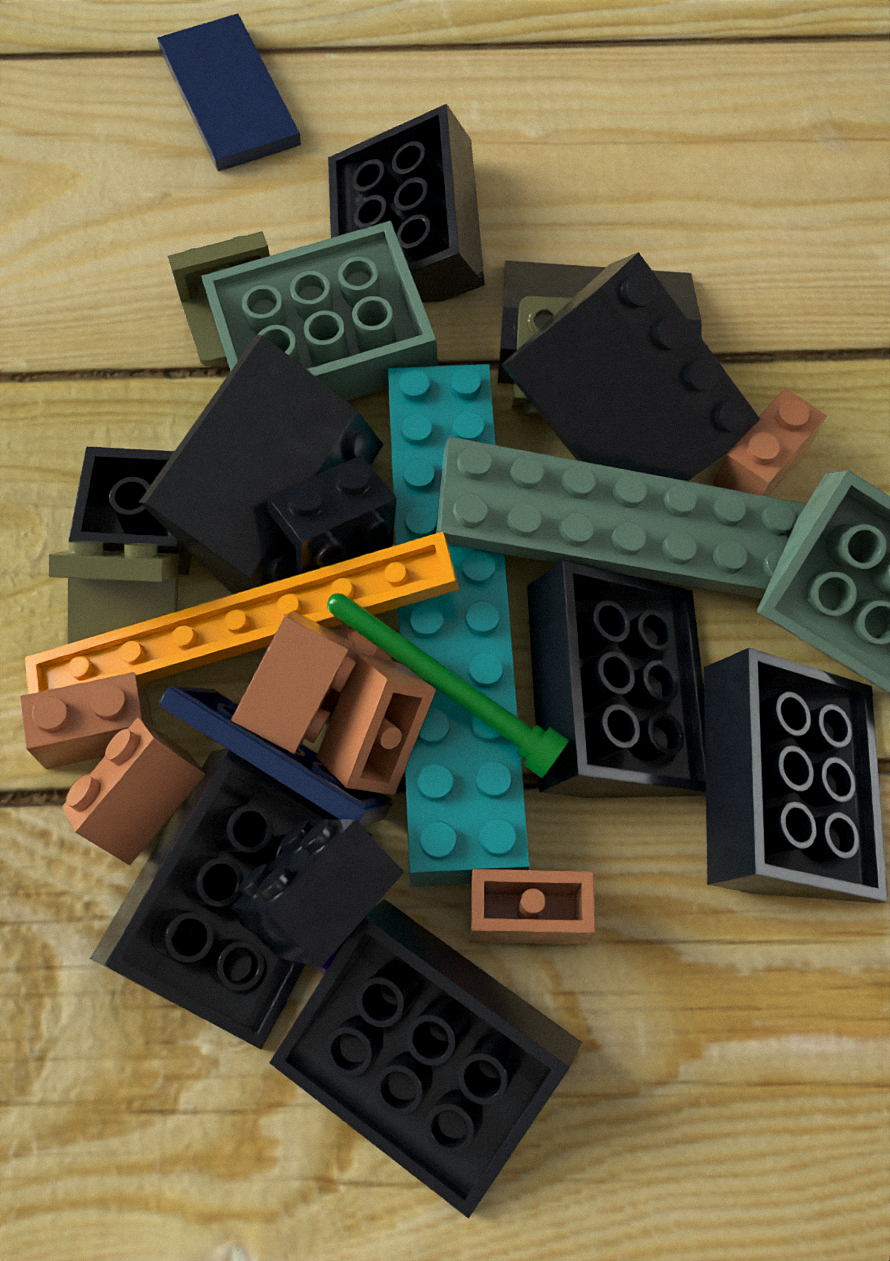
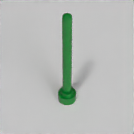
M335 593L329 597L327 608L331 614L520 749L517 754L526 760L523 765L540 778L544 777L569 740L551 727L547 731L538 725L532 729L346 595Z

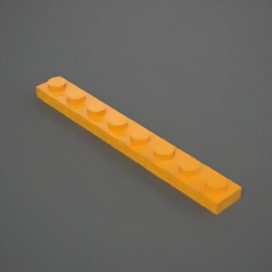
M442 531L25 657L28 694L135 672L141 684L268 647L284 616L292 611H296L328 629L345 623L331 614L327 608L329 597L335 593L346 595L372 615H376L460 590L446 537Z

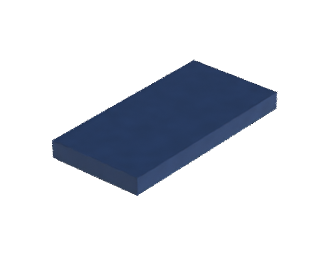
M238 13L157 37L164 60L217 171L301 145L300 133Z
M180 686L168 687L158 704L338 819H356L363 827L384 820L393 804L391 798L382 793L346 788L317 758L318 753L301 744L293 754L232 722L231 719L239 704L215 689Z

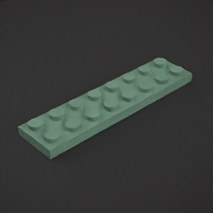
M448 437L444 446L436 533L443 531L449 545L553 563L566 561L628 576L763 598L795 523L806 504Z

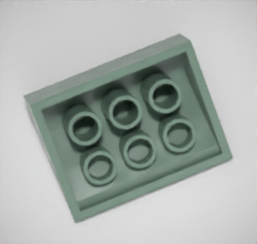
M391 221L201 276L230 371L256 335L267 337L346 401L389 388L388 368L438 366L436 338Z
M849 470L826 473L798 517L756 612L890 694V496Z

